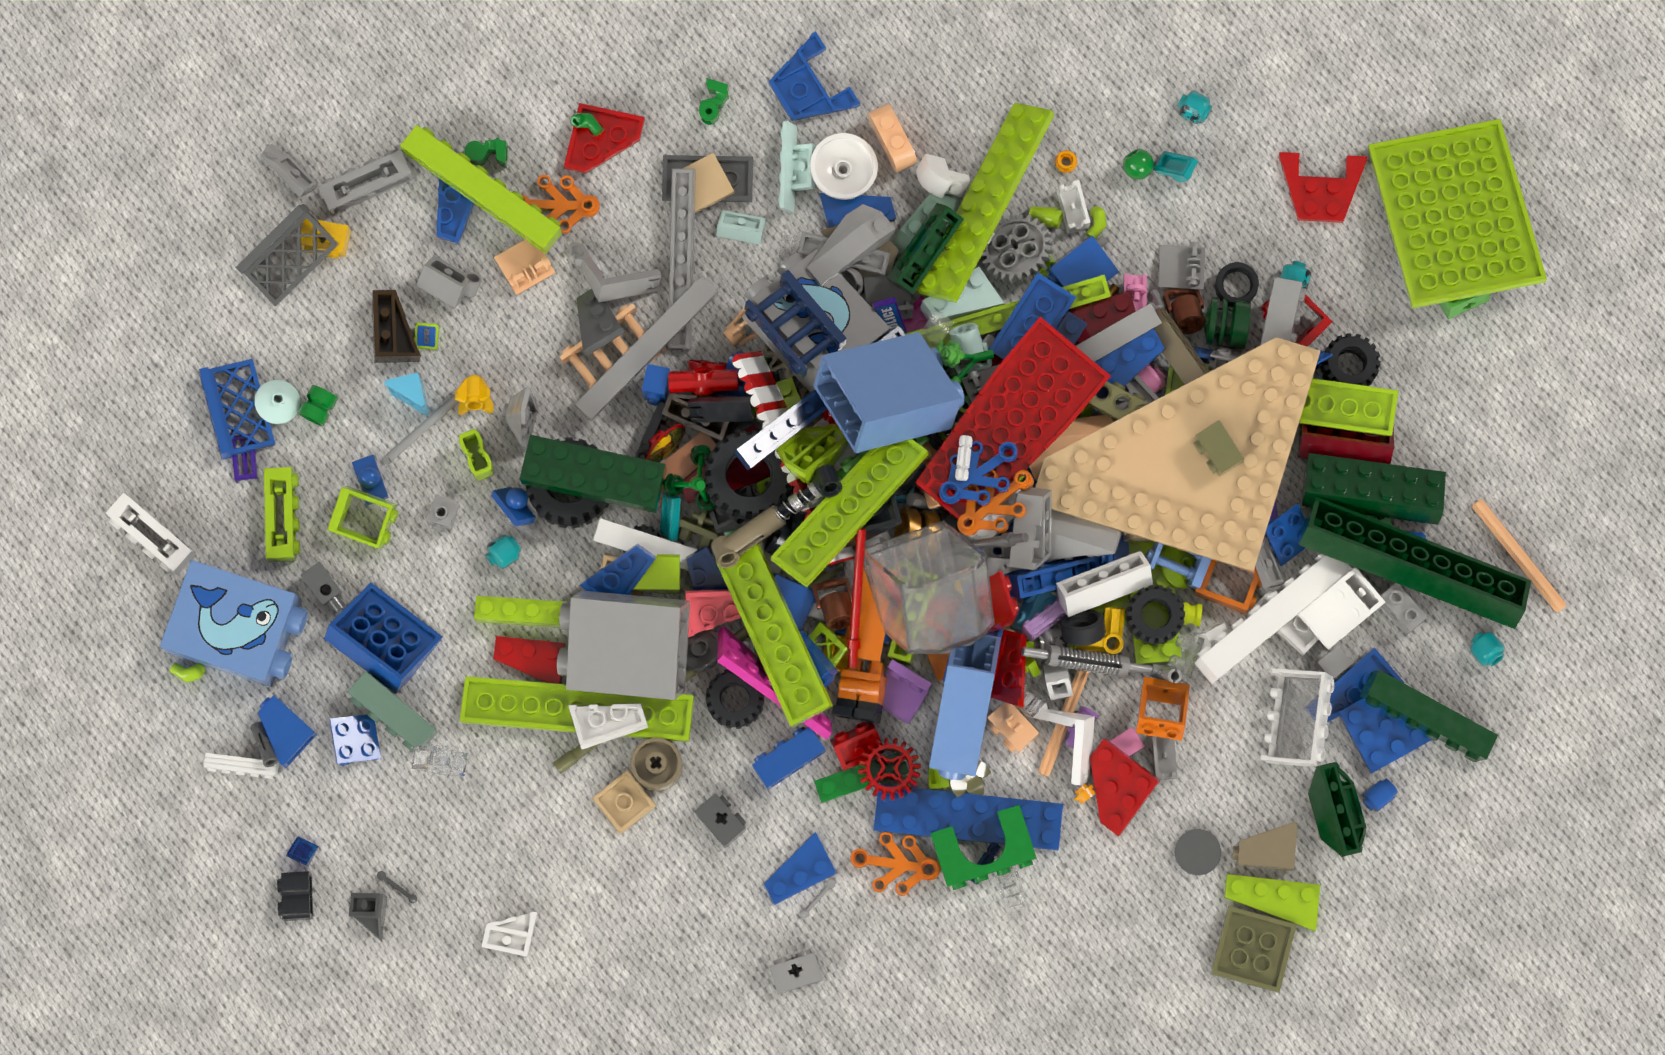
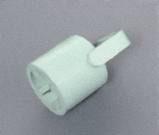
M976 323L962 324L949 331L951 341L959 343V349L965 354H975L989 350L987 343L982 342ZM992 359L987 360L988 362L974 364L966 374L973 371L978 373L992 366ZM959 364L955 366L956 372L959 375L964 368L960 369Z

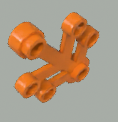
M548 175L539 176L537 182L538 186L546 190L554 200L528 199L527 196L522 195L524 201L529 205L533 203L540 209L553 210L546 216L547 218L551 216L557 220L567 210H576L568 219L559 221L561 225L563 223L569 225L568 229H561L562 234H568L583 217L595 216L600 209L598 199L593 195H584L574 185L572 177L568 175L560 179V185L562 189L568 190L577 201H568L552 184ZM547 179L549 182L547 185H541V180ZM565 180H570L571 184L569 186H564L563 182ZM590 202L593 205L590 209H586L584 207L585 203Z
M994 470L984 475L988 477V475L994 474V478H998V475ZM1026 470L1018 471L1014 476V481L1010 483L1009 490L1004 493L999 492L995 497V488L985 486V490L989 492L991 497L990 503L976 511V501L967 500L966 513L961 515L957 522L959 531L966 536L974 535L978 530H995L998 533L1006 532L1008 523L1004 518L999 517L994 521L982 519L989 514L1011 515L1016 518L1024 517L1026 508L1022 503L1017 502L1012 506L1001 504L1019 489L1023 491L1029 490L1034 484L1032 475ZM1021 476H1026L1024 482H1019ZM972 484L965 488V490L976 489V492L980 491L976 485ZM984 495L983 501L987 500V495ZM1022 507L1021 513L1016 514V508ZM972 520L971 526L966 527V521ZM1004 522L1002 528H997L998 523Z
M883 832L879 837V842L887 847L895 859L868 855L864 849H856L850 856L852 865L857 868H863L866 865L894 868L882 878H877L873 881L872 887L876 892H883L889 883L906 871H914L916 873L905 882L897 883L895 890L900 896L907 895L909 889L922 879L931 881L940 874L939 862L932 857H926L917 846L916 839L911 835L903 838L902 845L905 849H909L918 862L907 860L893 841V836L889 832ZM884 835L890 836L891 841L889 843L882 842ZM908 838L914 841L911 847L905 845V840ZM859 854L864 856L862 863H857L855 857ZM931 865L933 872L926 873L924 867ZM877 881H882L884 883V887L882 889H877L875 887V883ZM901 884L907 887V891L904 893L898 891V886Z

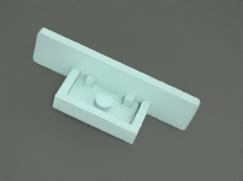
M783 121V128L781 129L782 150L780 152L781 172L779 174L781 186L778 202L781 209L788 213H794L795 191L815 189V182L810 171V161L816 145L813 143L797 145V126L789 121Z

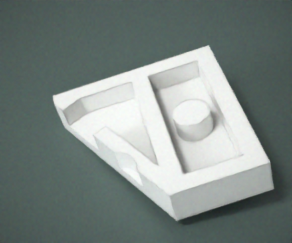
M530 912L529 914L488 923L484 933L482 948L528 957L538 913Z

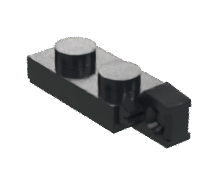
M658 403L635 455L636 458H646L651 448L648 440L658 433L661 424L666 425L669 417L662 415L665 403Z

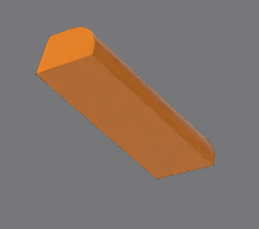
M864 565L859 638L861 639V649H858L859 659L880 662L897 570ZM850 626L846 628L844 642L846 644L847 638L850 637ZM849 650L844 654V656H848Z

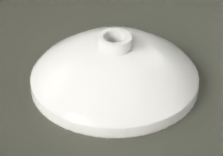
M838 133L828 136L816 146L810 161V171L813 181L823 193L832 198L848 200L863 195L871 188L877 176L878 162L874 150L865 140L853 134ZM845 168L847 172L845 174H841L839 172V169Z

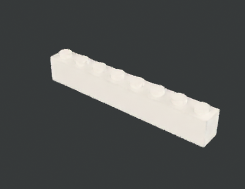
M1319 554L1315 558L1317 563L1313 566L1308 563L1299 571L1301 576L1296 580L1291 577L1282 585L1284 589L1280 593H1277L1275 590L1265 599L1267 603L1261 607L1258 604L1249 611L1250 617L1244 621L1241 618L1231 626L1234 629L1228 635L1226 632H1223L1214 640L1217 643L1212 648L1207 645L1197 654L1200 658L1195 662V665L1211 684H1214L1349 573L1352 567L1334 558Z

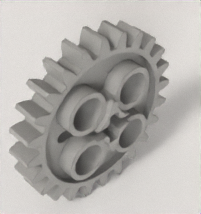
M1019 214L1017 219L1010 215L1009 221L1001 218L1002 224L997 225L994 230L995 235L981 255L982 260H984L982 263L990 275L993 274L996 280L1001 278L1003 283H1006L1008 279H1010L1012 284H1015L1016 279L1024 283V277L1032 280V274L1040 273L1038 270L1040 267L1043 269L1047 268L1044 261H1051L1049 254L1054 252L1051 247L1054 244L1051 234L1044 223L1041 224L1038 218L1033 220L1030 215L1025 219L1022 214ZM1026 233L1025 236L1019 237L1021 234ZM1035 251L1033 254L1028 255L1029 252ZM1010 261H1014L1011 265H1007Z

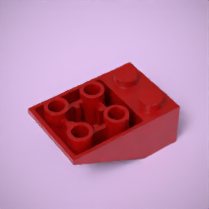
M1002 571L986 578L972 588L986 633L1012 626L1018 614L1017 611H1019L1016 599L1010 596V589L1012 587L1008 575L1004 576Z

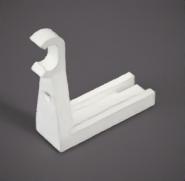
M1029 699L1024 700V708L1021 707V710L1027 717L1073 727L1075 724L1071 784L1082 785L1089 782L1095 716L1050 710L1046 702L1041 704L1039 712L1030 709L1029 705L1031 702Z

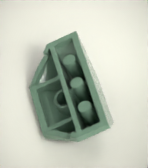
M929 194L900 228L892 241L899 249L896 262L936 203L946 205L957 212L960 206L959 197L945 194L943 198L936 197L933 194Z

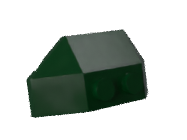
M1337 762L1316 766L1308 796L1320 839L1341 857L1361 853L1367 827L1354 782L1340 768Z

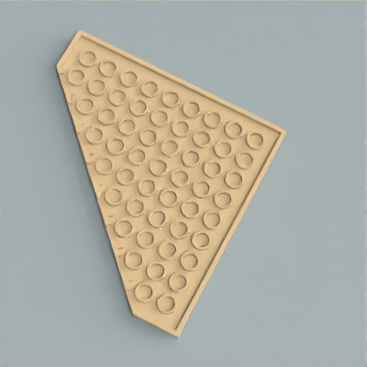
M1276 337L1044 458L1035 488L1052 490L1051 510L1253 572L1320 350ZM1220 420L1244 457L1242 463L1220 477L1217 473L1213 474L1206 464L1209 460L1204 453L1200 454L1194 446L1196 441L1194 439L1195 435Z

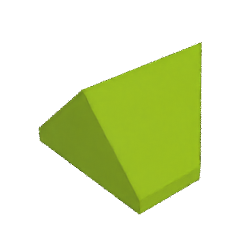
M657 554L656 559L634 587V590L657 594H681L680 554Z

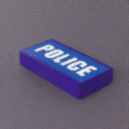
M895 297L873 303L875 312L890 327L888 333L898 326L905 334L907 333Z

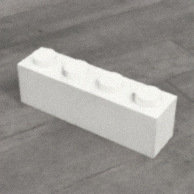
M1141 551L1056 583L1059 603L1068 617L1153 585L1151 566Z

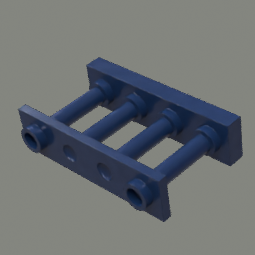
M787 270L781 275L780 288L756 306L750 300H747L744 313L749 321L752 323L755 321L789 361L790 369L795 374L799 373L804 378L807 375L808 368L805 365L829 346H834L839 351L846 345L847 338L794 275ZM784 295H791L795 300V305L769 323L761 313ZM805 311L810 317V322L784 341L776 330L799 312L803 313ZM814 329H820L825 335L824 339L799 358L791 347Z

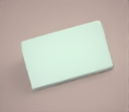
M722 210L717 225V237L760 245L766 218Z

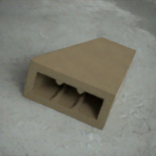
M1292 822L1240 840L1237 846H1233L1232 860H1236V866L1286 871L1294 870L1298 823Z

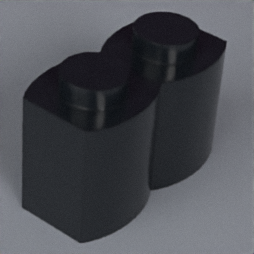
M309 871L281 873V879H277V890L282 895L281 902H278V915L282 916L284 921L312 920V873Z

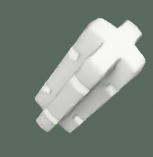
M962 435L959 438L960 447L958 448L957 469L955 472L956 480L966 481L968 479L971 457L970 448L973 441L971 436Z

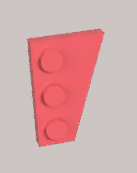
M728 589L685 591V600H690L688 637L704 630H710L725 622L741 618Z

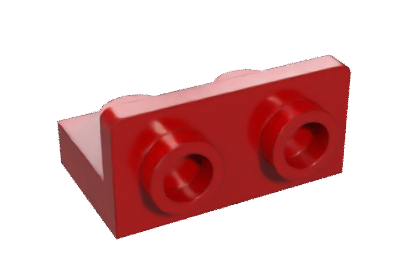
M861 722L855 726V729L848 732H839L834 735V738L830 739V743L834 748L843 771L858 765L859 760L867 761L862 756V753L867 752L871 754L868 750V745H872L876 749V740L880 741L881 746L883 745L872 722Z

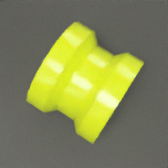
M1183 602V609L1185 611L1183 625L1189 623L1200 627L1202 604L1190 605L1188 602Z

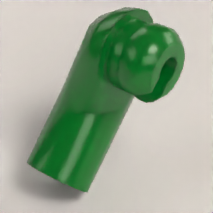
M575 113L570 118L571 125L578 128H589L594 136H598L604 130L590 113Z

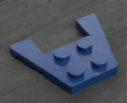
M816 31L809 36L804 45L800 46L795 55L769 81L771 89L791 121L858 108L860 106V102L851 87L829 98L808 64V60L826 51V47Z

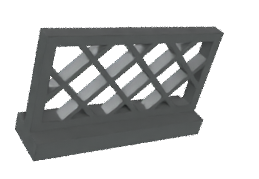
M305 204L298 205L235 267L241 274H245L274 306H277L339 245L330 233L313 217ZM306 219L313 224V234H301V226ZM289 236H297V249H286V239ZM301 237H313V250H301ZM317 237H325L331 245L326 250H317ZM273 252H282V265H270V255ZM286 252H297V265H286ZM301 253H313V263L310 266H301ZM258 267H266V280H258L252 273ZM270 268H282V281H270ZM286 268H297V279L295 281H286ZM270 284H282V294L277 299L270 293Z

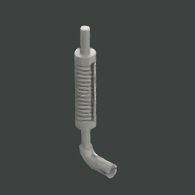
M1048 645L1046 650L1023 647L1021 651L1022 656L1045 659L1047 666L1066 667L1126 677L1128 672L1149 674V677L1164 679L1171 683H1178L1182 679V673L1179 669L1153 663L1150 665L1131 663L1129 657L1123 655L1117 656L1116 654L1084 651L1055 645Z

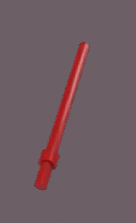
M859 529L856 533L850 637L847 638L849 667H857L858 649H861L859 629L866 529Z

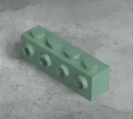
M366 671L347 692L352 696L349 701L359 709L364 706L369 710L367 715L376 723L380 720L387 725L385 730L394 738L397 735L405 740L402 744L411 752L416 749L421 753L438 733L436 728Z

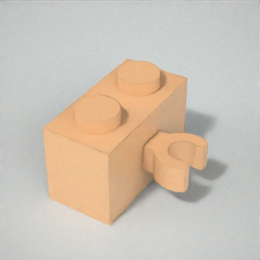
M1002 703L987 717L989 722L987 727L994 735L999 733L1003 737L1004 741L1002 743L1011 753L1015 750L1019 754L1039 735L1034 726L1012 704Z

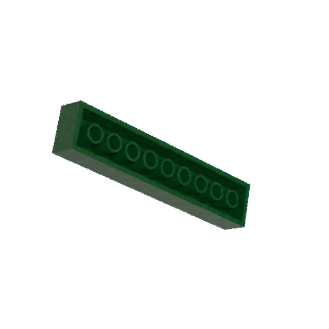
M1317 496L1306 515L1299 541L1300 546L1513 629L1516 628L1526 611L1531 580Z

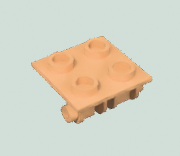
M526 240L519 242L494 257L516 295L556 273L545 254Z

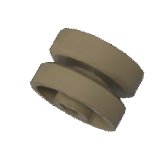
M654 737L644 740L635 748L631 757L630 765L635 779L642 787L649 791L661 792L668 790L678 782L682 775L683 762L681 755L674 744L666 739ZM655 762H660L662 767L659 769L656 767L654 769L653 764Z

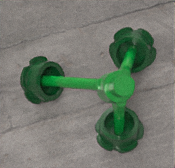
M699 445L691 449L690 458L698 466L697 475L692 477L689 482H684L681 476L673 475L672 473L668 474L663 482L664 490L667 491L669 496L680 494L684 487H691L699 491L695 498V503L701 511H711L716 507L711 502L706 489L704 490L706 482L702 474L703 466L706 465L711 453L708 446Z

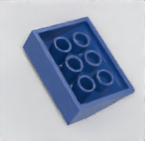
M371 582L329 624L324 637L327 642L396 694L412 678L443 638V636Z

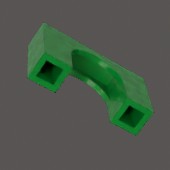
M1020 805L997 812L1005 838V846L1001 856L990 864H974L963 856L953 826L930 833L947 887L952 886L953 890L966 887L965 882L972 879L975 880V883L989 879L988 874L997 872V875L1000 876L1011 872L1010 867L1019 865L1020 869L1033 865L1032 860L1037 859Z

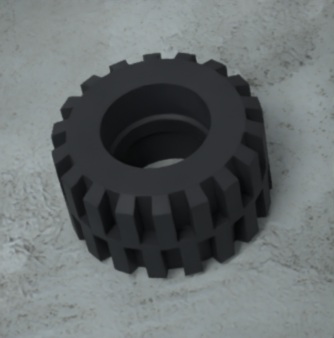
M1347 333L1345 337L1340 335L1335 341L1332 340L1325 352L1331 353L1333 356L1324 360L1320 367L1321 372L1324 373L1323 379L1364 386L1372 384L1381 365V361H1379L1380 354L1379 351H1375V344L1370 345L1368 343L1370 339L1367 337L1361 339L1360 334L1351 336V333ZM1344 353L1357 355L1363 363L1362 372L1357 375L1344 373L1338 365V357Z
M1150 585L1135 593L1128 603L1125 613L1126 624L1129 626L1128 630L1135 635L1134 638L1140 639L1144 644L1150 643L1152 645L1164 644L1172 640L1182 628L1185 617L1184 604L1179 600L1178 594H1174L1170 588H1163L1162 585ZM1158 602L1165 606L1169 619L1163 627L1151 628L1144 623L1141 613L1146 604Z
M729 669L715 675L716 678L710 681L709 688L706 690V704L712 718L721 726L724 725L729 729L732 727L741 729V727H747L751 725V722H755L759 714L762 713L764 695ZM732 686L744 688L749 695L747 706L740 711L727 710L721 701L722 694L727 688Z

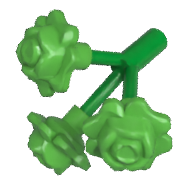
M951 340L947 345L940 341L938 346L933 347L940 353L943 365L950 368H955L956 364L960 363V360L971 359V362L960 374L951 379V381L955 380L959 384L962 382V377L976 362L994 358L992 349L975 354H965L959 349V343H954Z

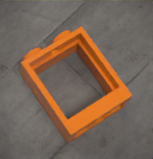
M1211 559L1201 587L1195 589L1194 595L1246 614L1248 609L1252 610L1257 597L1253 596L1255 589H1260L1262 586L1256 567L1253 572L1245 570L1253 573L1254 576L1245 601L1241 603L1206 590L1216 564V560Z
M1144 677L1140 694L1136 733L1182 741L1186 725L1190 684L1171 683L1167 680ZM1151 700L1180 705L1178 722L1146 717V701Z

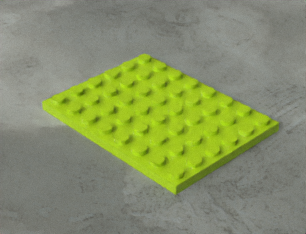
M1501 119L1368 144V152L1412 309L1546 283L1547 277Z

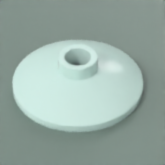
M272 380L266 382L258 389L255 395L254 402L257 413L262 419L272 424H284L291 421L297 415L300 408L298 391L286 381ZM279 396L282 398V402L277 403L274 401V398Z

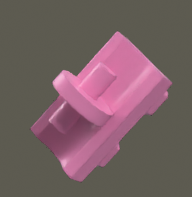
M1124 274L1123 293L1130 291L1136 311L1147 305V275Z

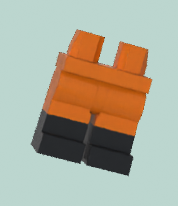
M857 659V667H849L847 665V669L841 670L842 677L839 682L836 705H833L831 714L839 718L880 724L885 685H887L888 678L884 677V664L870 661L869 670L866 673L862 672L864 661Z

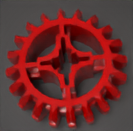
M884 738L885 745L882 746L880 741L876 740V749L872 745H868V750L871 754L867 752L862 753V756L867 761L859 760V765L865 767V769L858 770L859 775H866L860 779V782L862 784L869 782L865 790L870 791L874 788L875 790L872 794L874 797L879 792H882L881 800H885L886 794H890L891 801L895 800L894 793L897 792L899 797L903 798V789L910 794L912 790L908 785L917 786V782L912 777L920 778V773L914 770L921 768V764H913L914 761L919 759V756H910L914 748L910 747L904 750L907 744L905 741L901 743L900 747L897 746V738H894L893 745L889 744L888 738ZM894 751L900 755L894 759H887L880 753ZM875 758L881 766V770L873 779L870 773V765ZM906 760L909 766V774L904 780L898 772V768ZM884 763L889 764V766L890 764L895 765V775L890 774V772L889 774H884ZM885 779H892L899 785L884 787L879 783Z

